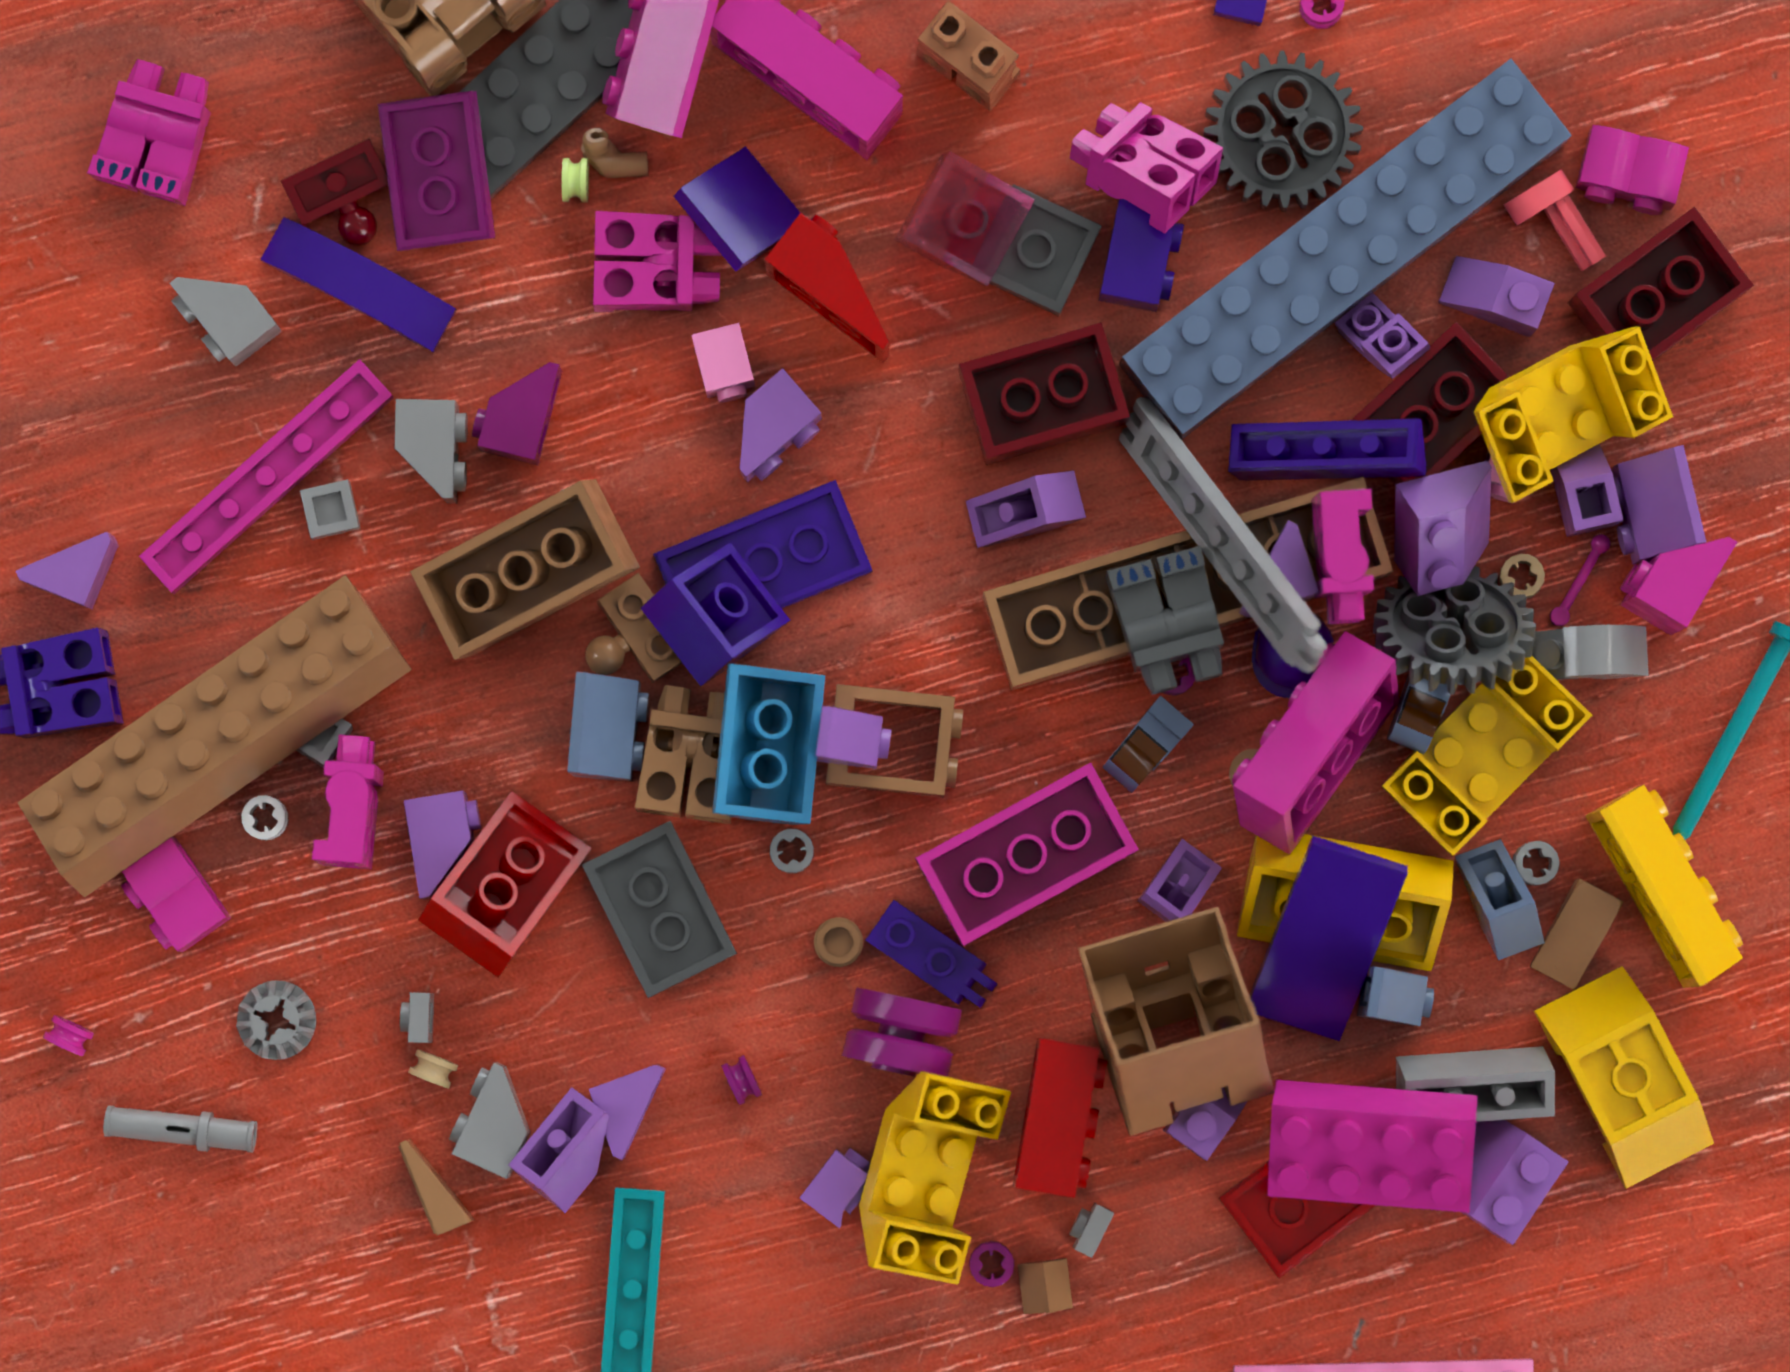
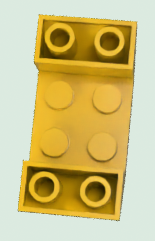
M1636 326L1570 345L1490 387L1473 411L1507 500L1510 503H1514L1554 481L1550 473L1551 469L1613 436L1635 438L1673 417L1641 329Z
M1533 656L1525 657L1524 669L1522 671L1512 669V678L1509 682L1496 676L1495 688L1492 690L1483 683H1480L1476 687L1475 694H1469L1437 727L1426 753L1423 755L1418 751H1413L1381 787L1451 856H1454L1488 822L1487 818L1553 752L1558 751L1592 714Z
M1623 966L1534 1010L1555 1054L1562 1055L1606 1142L1602 1145L1624 1188L1627 1189L1714 1144L1697 1093L1654 1010Z
M922 1071L885 1109L859 1203L868 1265L870 1267L956 1285L959 1284L971 1236L953 1228L955 1216L977 1136L998 1140L1011 1094L1010 1091Z

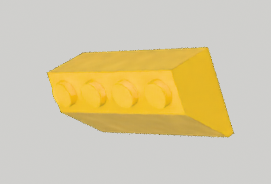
M1645 785L1637 786L1585 816L1682 987H1701L1743 959L1738 950V947L1742 946L1743 942L1729 919L1722 922L1713 904L1718 902V898L1709 881L1704 876L1697 878L1688 861L1694 857L1689 845L1680 833L1673 835L1664 818L1669 815V812L1656 790L1648 792Z
M1304 834L1290 855L1259 836H1255L1237 929L1238 937L1265 942L1271 941L1312 835ZM1316 836L1408 866L1407 877L1372 961L1432 971L1452 901L1454 861Z

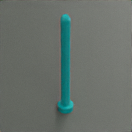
M1774 621L1769 630V634L1774 639L1673 826V835L1680 833L1686 840L1694 831L1790 651L1789 626Z

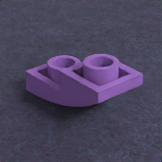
M1373 292L1335 322L1338 332L1369 362L1392 379L1431 348L1429 343L1399 313L1395 315Z

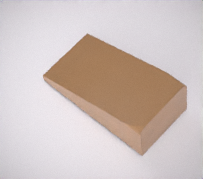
M1576 879L1544 938L1545 943L1541 944L1530 967L1575 990L1616 918L1623 901L1582 879Z
M412 1140L400 1142L398 1147L433 1233L438 1236L473 1221L474 1218Z

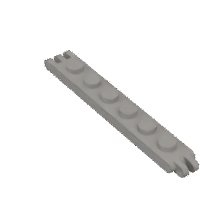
M1144 397L1137 398L1133 406L1134 412L1130 413L1129 421L1126 423L1127 427L1123 428L1119 436L1120 442L1196 544L1201 546L1202 552L1287 664L1298 666L1305 672H1314L1319 663L1318 657L1323 655L1327 647L1326 642L1317 632L1320 627L1319 620L1154 403Z

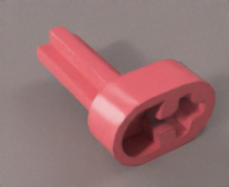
M1560 169L1505 203L1504 207L1516 226L1544 210L1582 272L1606 257L1570 198L1569 193L1573 192L1574 188L1563 170Z

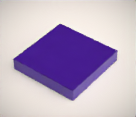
M746 146L682 186L674 195V198L736 272L772 249L800 214V211Z

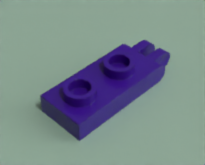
M895 900L891 902L866 939L868 943L958 1005L964 997L979 1008L984 1005L986 999L971 990L975 981L991 992L997 986L995 981L982 973L987 965L985 962Z

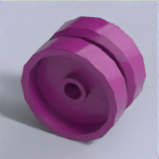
M856 988L851 1012L858 1019L880 1023L878 1033L857 1028L847 1031L842 1056L871 1062L872 1068L916 1077L917 1072L921 1073L922 1071L948 1077L953 1054L946 1047L924 1043L925 1034L928 1033L947 1038L957 1035L962 1010Z

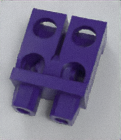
M97 627L18 646L1 648L0 687L7 686L10 703L0 705V734H15L22 738H32L72 730L124 724L117 681L105 677L115 675L108 631ZM92 677H94V678L105 677V678H100V679H95V680H89V681H84V682H78V683H73V684L64 685V682H70V681L81 680V679L92 678Z

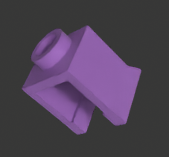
M849 1148L845 1155L836 1149L800 1196V1199L840 1228L843 1211L845 1210L851 1214L860 1202L870 1162L852 1148Z

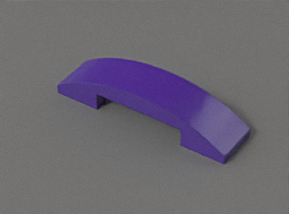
M283 217L260 259L262 262L301 283H307L386 325L393 332L431 352H434L456 312V308L410 281L347 247Z

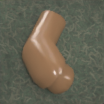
M601 128L589 129L583 135L581 145L583 156L588 158L589 164L601 176L606 178L648 176L647 152L621 153L608 139V133Z

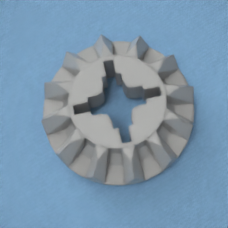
M267 981L250 989L239 1004L236 1027L244 1045L258 1056L272 1060L286 1059L301 1052L311 1041L316 1028V1012L311 999L300 987L286 981ZM282 999H284L285 1002L282 1007L284 1008L283 1017L289 1020L290 1024L296 1025L295 1030L292 1028H278L275 1034L271 1035L270 1040H267L269 1023L262 1020L263 1017L256 1015L257 1011L262 1013L265 1011L274 1012L276 1007L280 1006Z

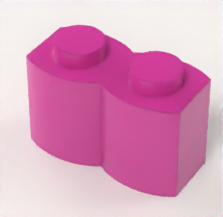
M1593 125L1588 133L1576 188L1586 191L1585 198L1595 202L1613 204L1615 198L1634 202L1633 209L1638 212L1661 215L1663 209L1672 210L1676 204L1689 147L1662 139L1640 136L1616 128Z
M175 837L169 838L122 871L127 879L121 885L123 891L137 909L145 905L155 920L149 927L165 949L173 945L176 951L183 953L231 919L217 895L205 881L194 862Z

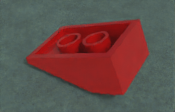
M800 213L764 259L767 276L884 363L889 357V340L841 243L836 237L839 232L830 223L816 214L810 220Z
M511 791L431 897L418 921L499 978L592 848Z

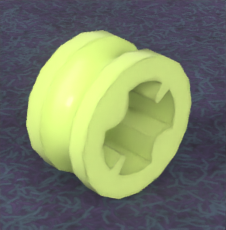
M563 158L562 201L569 202L572 197H578L581 202H588V158H581L579 163H572L570 158Z

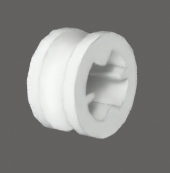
M268 795L250 799L244 806L241 814L245 831L252 837L260 840H273L279 837L286 830L288 824V812L285 805L278 799ZM265 804H271L275 808L272 816L278 820L277 824L272 830L270 827L264 826V832H260L255 828L258 820L252 816L253 812L258 806L260 809L265 810Z

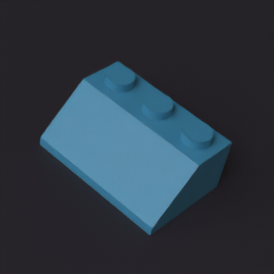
M728 664L712 813L746 820L789 825L811 823L817 764L816 751L823 706L825 675Z

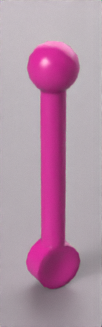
M1598 534L1592 539V550L1560 607H1556L1550 612L1549 617L1553 625L1563 626L1569 622L1570 607L1599 556L1610 549L1611 543L1606 535Z

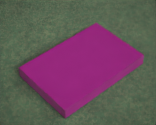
M465 91L378 104L397 251L494 239L495 230L477 92Z

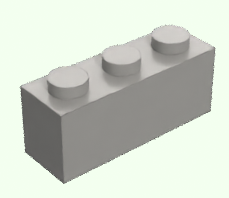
M1543 1046L1396 1056V1089L1478 1095L1476 1122L1555 1116V1070Z

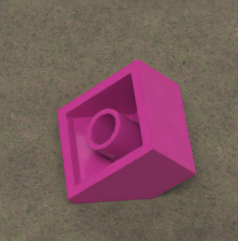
M1727 537L1661 553L1648 562L1642 560L1639 565L1635 564L1620 587V590L1627 593L1620 606L1670 636L1687 628L1735 548L1737 541Z

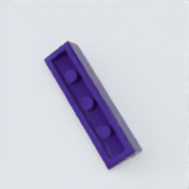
M1420 419L1232 424L1228 472L1239 480L1244 481L1426 476L1422 421Z

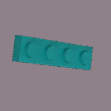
M615 1187L601 1372H652L666 1191Z

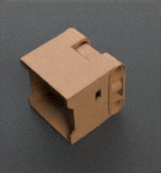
M353 0L402 58L408 70L430 96L439 95L467 71L466 66L468 64L466 59L503 28L514 33L546 6L545 0Z
M1219 907L1078 948L1093 1011L1091 1013L1092 1022L1103 1057L1107 1060V1070L1130 1136L1173 1124L1170 1108L1171 1102L1174 1111L1178 1112L1222 1099V1087H1224L1230 1106L1274 1093V1086L1266 1061L1260 1022L1234 956ZM1168 961L1169 965L1145 972V967ZM1194 1006L1201 1037L1156 1049L1150 1030L1195 1017Z

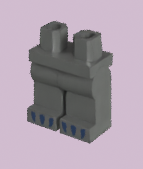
M1201 546L1156 558L1155 568L1167 607L1164 609L1151 559L1108 570L1105 578L1131 656L1134 672L1141 671L1143 680L1151 695L1177 688L1171 662L1189 658L1196 682L1206 681L1222 675L1219 649L1224 645L1206 576Z

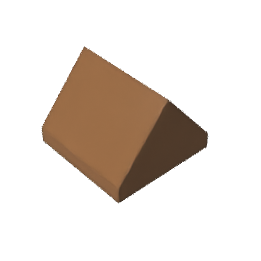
M1067 1258L1017 1264L1024 1314L1051 1313L1073 1308Z

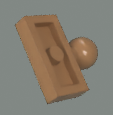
M639 573L598 599L597 604L618 635L614 638L605 635L594 638L586 648L585 659L592 671L601 675H609L616 672L622 666L625 653L630 651L650 681L654 683L681 665L682 662L640 609L654 594Z

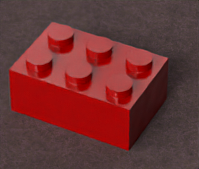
M1037 1038L1013 1179V1186L1015 1188L1075 1198L1077 1188L1086 1189L1091 1159L1082 1157L1085 1138H1095L1099 1109L1090 1107L1093 1088L1103 1089L1107 1069V1060L1099 1058L1100 1048Z

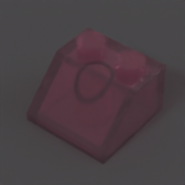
M948 151L941 154L898 232L895 241L946 269L984 286H988L1035 199L955 153Z

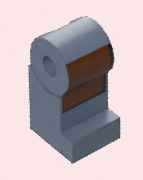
M1409 671L1387 739L1424 755L1433 739L1451 694L1447 690V685L1441 683L1433 692L1429 691V680L1424 678L1414 685L1410 684Z
M1160 695L1102 768L1128 791L1133 793L1194 724Z

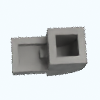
M1586 625L1535 632L1532 656L1556 680L1580 678L1616 679L1649 676L1646 626Z

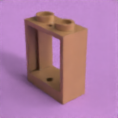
M837 684L834 704L836 708L854 711L855 701L941 710L933 782L848 773V765L828 763L826 785L940 798L945 796V787L955 788L958 758H949L951 738H961L964 709H954L955 697Z

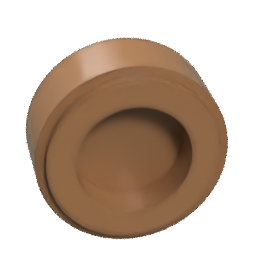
M841 917L831 918L822 923L817 929L814 936V948L824 963L833 967H844L852 964L860 956L863 949V936L859 927L851 920Z

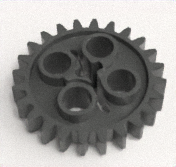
M1280 51L1276 64L1271 65L1268 58L1262 53L1258 57V69L1254 70L1246 61H1243L1239 67L1241 79L1229 73L1225 75L1224 82L1230 90L1229 92L1218 89L1214 90L1212 98L1221 108H1207L1205 117L1217 124L1204 128L1203 137L1215 139L1216 144L1223 147L1218 175L1228 171L1232 175L1226 186L1228 191L1234 189L1239 184L1245 187L1242 197L1243 202L1246 203L1256 193L1261 195L1260 205L1263 210L1266 209L1271 198L1278 199L1281 212L1286 211L1290 198H1295L1301 209H1305L1308 205V193L1311 192L1318 200L1323 201L1327 196L1324 183L1335 189L1341 186L1342 181L1336 170L1351 173L1354 165L1345 155H1358L1361 146L1349 140V138L1360 135L1363 131V126L1350 123L1349 120L1358 115L1361 109L1360 106L1356 105L1345 106L1344 102L1349 98L1353 90L1351 87L1339 91L1336 90L1334 86L1340 76L1339 72H1335L1327 78L1320 75L1324 61L1319 60L1312 69L1305 67V53L1299 54L1295 64H1288L1285 51ZM1287 87L1295 88L1302 94L1304 104L1296 109L1287 108L1280 102L1278 92ZM1260 94L1266 95L1270 101L1272 111L1282 127H1287L1288 125L1293 127L1289 139L1294 149L1307 162L1306 168L1299 167L1293 150L1283 135L1276 138L1272 135L1276 127V121L1268 109L1260 103L1258 99ZM1244 112L1254 113L1260 118L1262 129L1253 134L1245 133L1238 127L1236 117ZM1311 129L1323 131L1329 139V146L1323 150L1309 148L1305 144L1304 133ZM1268 154L1282 156L1287 163V171L1281 175L1267 173L1263 169L1262 158Z
M1478 566L1472 569L1464 584L1420 596L1416 595L1405 577L1399 576L1397 588L1387 586L1384 599H1378L1373 623L1375 648L1382 649L1383 653L1395 659V675L1410 671V684L1412 685L1424 678L1429 680L1428 689L1432 692L1440 683L1446 684L1449 694L1452 695L1456 692L1458 685H1465L1470 694H1475L1476 683L1482 682L1492 690L1495 688L1496 676L1509 682L1512 678V669L1522 671L1524 669L1525 657L1532 656L1536 623L1533 622V608L1526 607V595L1513 596L1514 583L1512 582L1498 586L1497 573H1493L1485 579L1479 577L1480 568Z

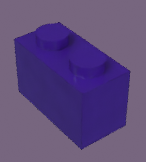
M1119 199L1098 301L1156 312L1160 299L1169 301L1175 272L1167 271L1166 265L1169 251L1179 252L1184 224L1175 223L1164 234L1149 225L1150 214L1125 199Z

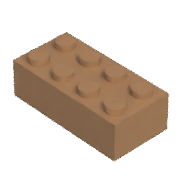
M594 479L581 480L415 568L410 573L454 660L476 655L641 567L597 480Z

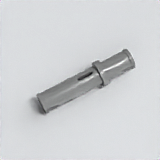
M108 1105L104 1118L103 1133L105 1137L115 1136L153 1142L197 1146L198 1151L208 1152L210 1147L244 1150L253 1153L257 1140L258 1125L257 1121L247 1122L214 1118L213 1112L202 1111L200 1116L118 1108Z

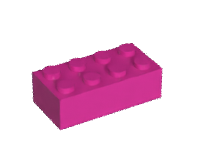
M726 0L715 14L710 32L712 44L868 160L902 116L903 95L898 92L901 85L885 71L877 68L872 73L858 61L861 55L845 41L837 39L835 43H832L820 34L819 31L822 26L801 9H798L794 14L779 3L781 0Z
M1344 631L1336 644H1327L1323 655L1318 657L1319 663L1313 676L1307 683L1301 681L1296 686L1290 696L1287 712L1280 721L1275 719L1267 726L1260 740L1261 748L1252 760L1246 758L1239 765L1232 779L1240 826L1289 855L1399 703L1395 659Z
M1090 762L916 857L915 861L963 947L1130 856L1139 849Z
M1276 1080L1272 1102L1267 1196L1469 1213L1478 1095Z

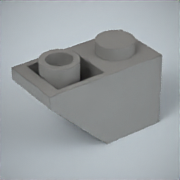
M176 277L170 282V285L178 294L171 300L189 324L196 318L202 324L208 334L202 337L201 340L218 362L227 357L237 367L282 332L277 323L246 285Z
M396 399V451L447 504H457V491H466L467 484L466 462H458L459 442H467V413H459V405L455 400Z
M494 1062L490 1071L483 1067L481 1068L470 1091V1095L476 1097L477 1100L469 1116L463 1113L459 1115L449 1140L456 1143L452 1152L453 1155L507 1179L513 1172L509 1163L525 1145L530 1135V1129L507 1066Z

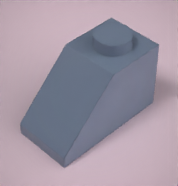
M1501 839L1455 856L1458 869L1481 929L1498 961L1545 943L1536 903Z
M1375 966L1370 967L1361 987L1357 1016L1411 1026H1421L1422 1017L1430 1018L1434 1000V988L1427 987V976Z

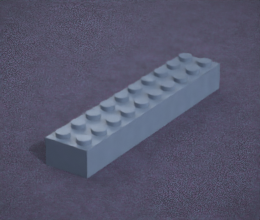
M1509 59L1122 356L1119 364L1141 394L1154 403L1180 439H1184L1344 316L1372 292L1383 286L1561 149L1572 136L1515 62Z

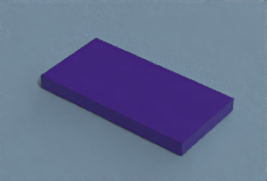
M836 480L654 553L665 584H667L675 576L731 542L781 609L873 572Z
M1312 835L1249 994L1256 1014L1340 1041L1407 877L1408 866Z

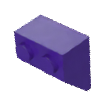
M731 542L672 578L640 608L700 687L727 670L728 664L738 662L790 621Z

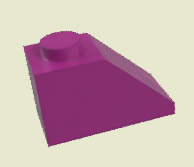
M547 363L490 397L486 410L478 409L473 425L472 437L479 438L477 446L481 452L539 465L562 375V369L559 364Z

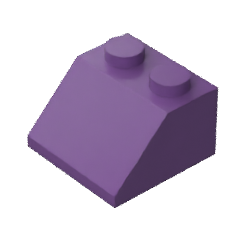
M1683 445L1625 461L1611 468L1623 516V525L1617 526L1618 541L1623 555L1630 554L1632 565L1638 564L1642 560L1649 561L1661 553L1706 543Z
M1488 460L1396 484L1394 561L1417 596L1464 584L1487 547L1490 528L1492 469Z
M1506 1120L1476 1122L1470 1212L1461 1213L1504 1242L1514 1245L1569 1161Z

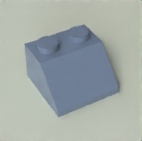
M576 672L567 772L573 777L633 782V772L641 771L645 742L636 741L638 722H647L649 693L641 692L639 680Z

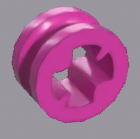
M1301 0L1300 13L1303 20L1309 26L1316 29H1326L1339 21L1344 8V0H1331L1330 7L1333 11L1327 14L1324 9L1322 15L1312 11L1314 6L1312 0Z
M53 1015L51 1021L54 1023V1028L50 1032H45L43 1038L67 1051L84 1056L86 1050L83 1044L85 1040L92 1039L94 1033L70 1020Z

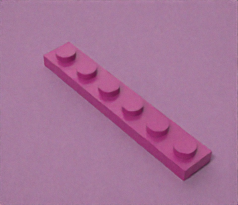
M359 359L139 557L168 590L175 594L386 406L394 396Z

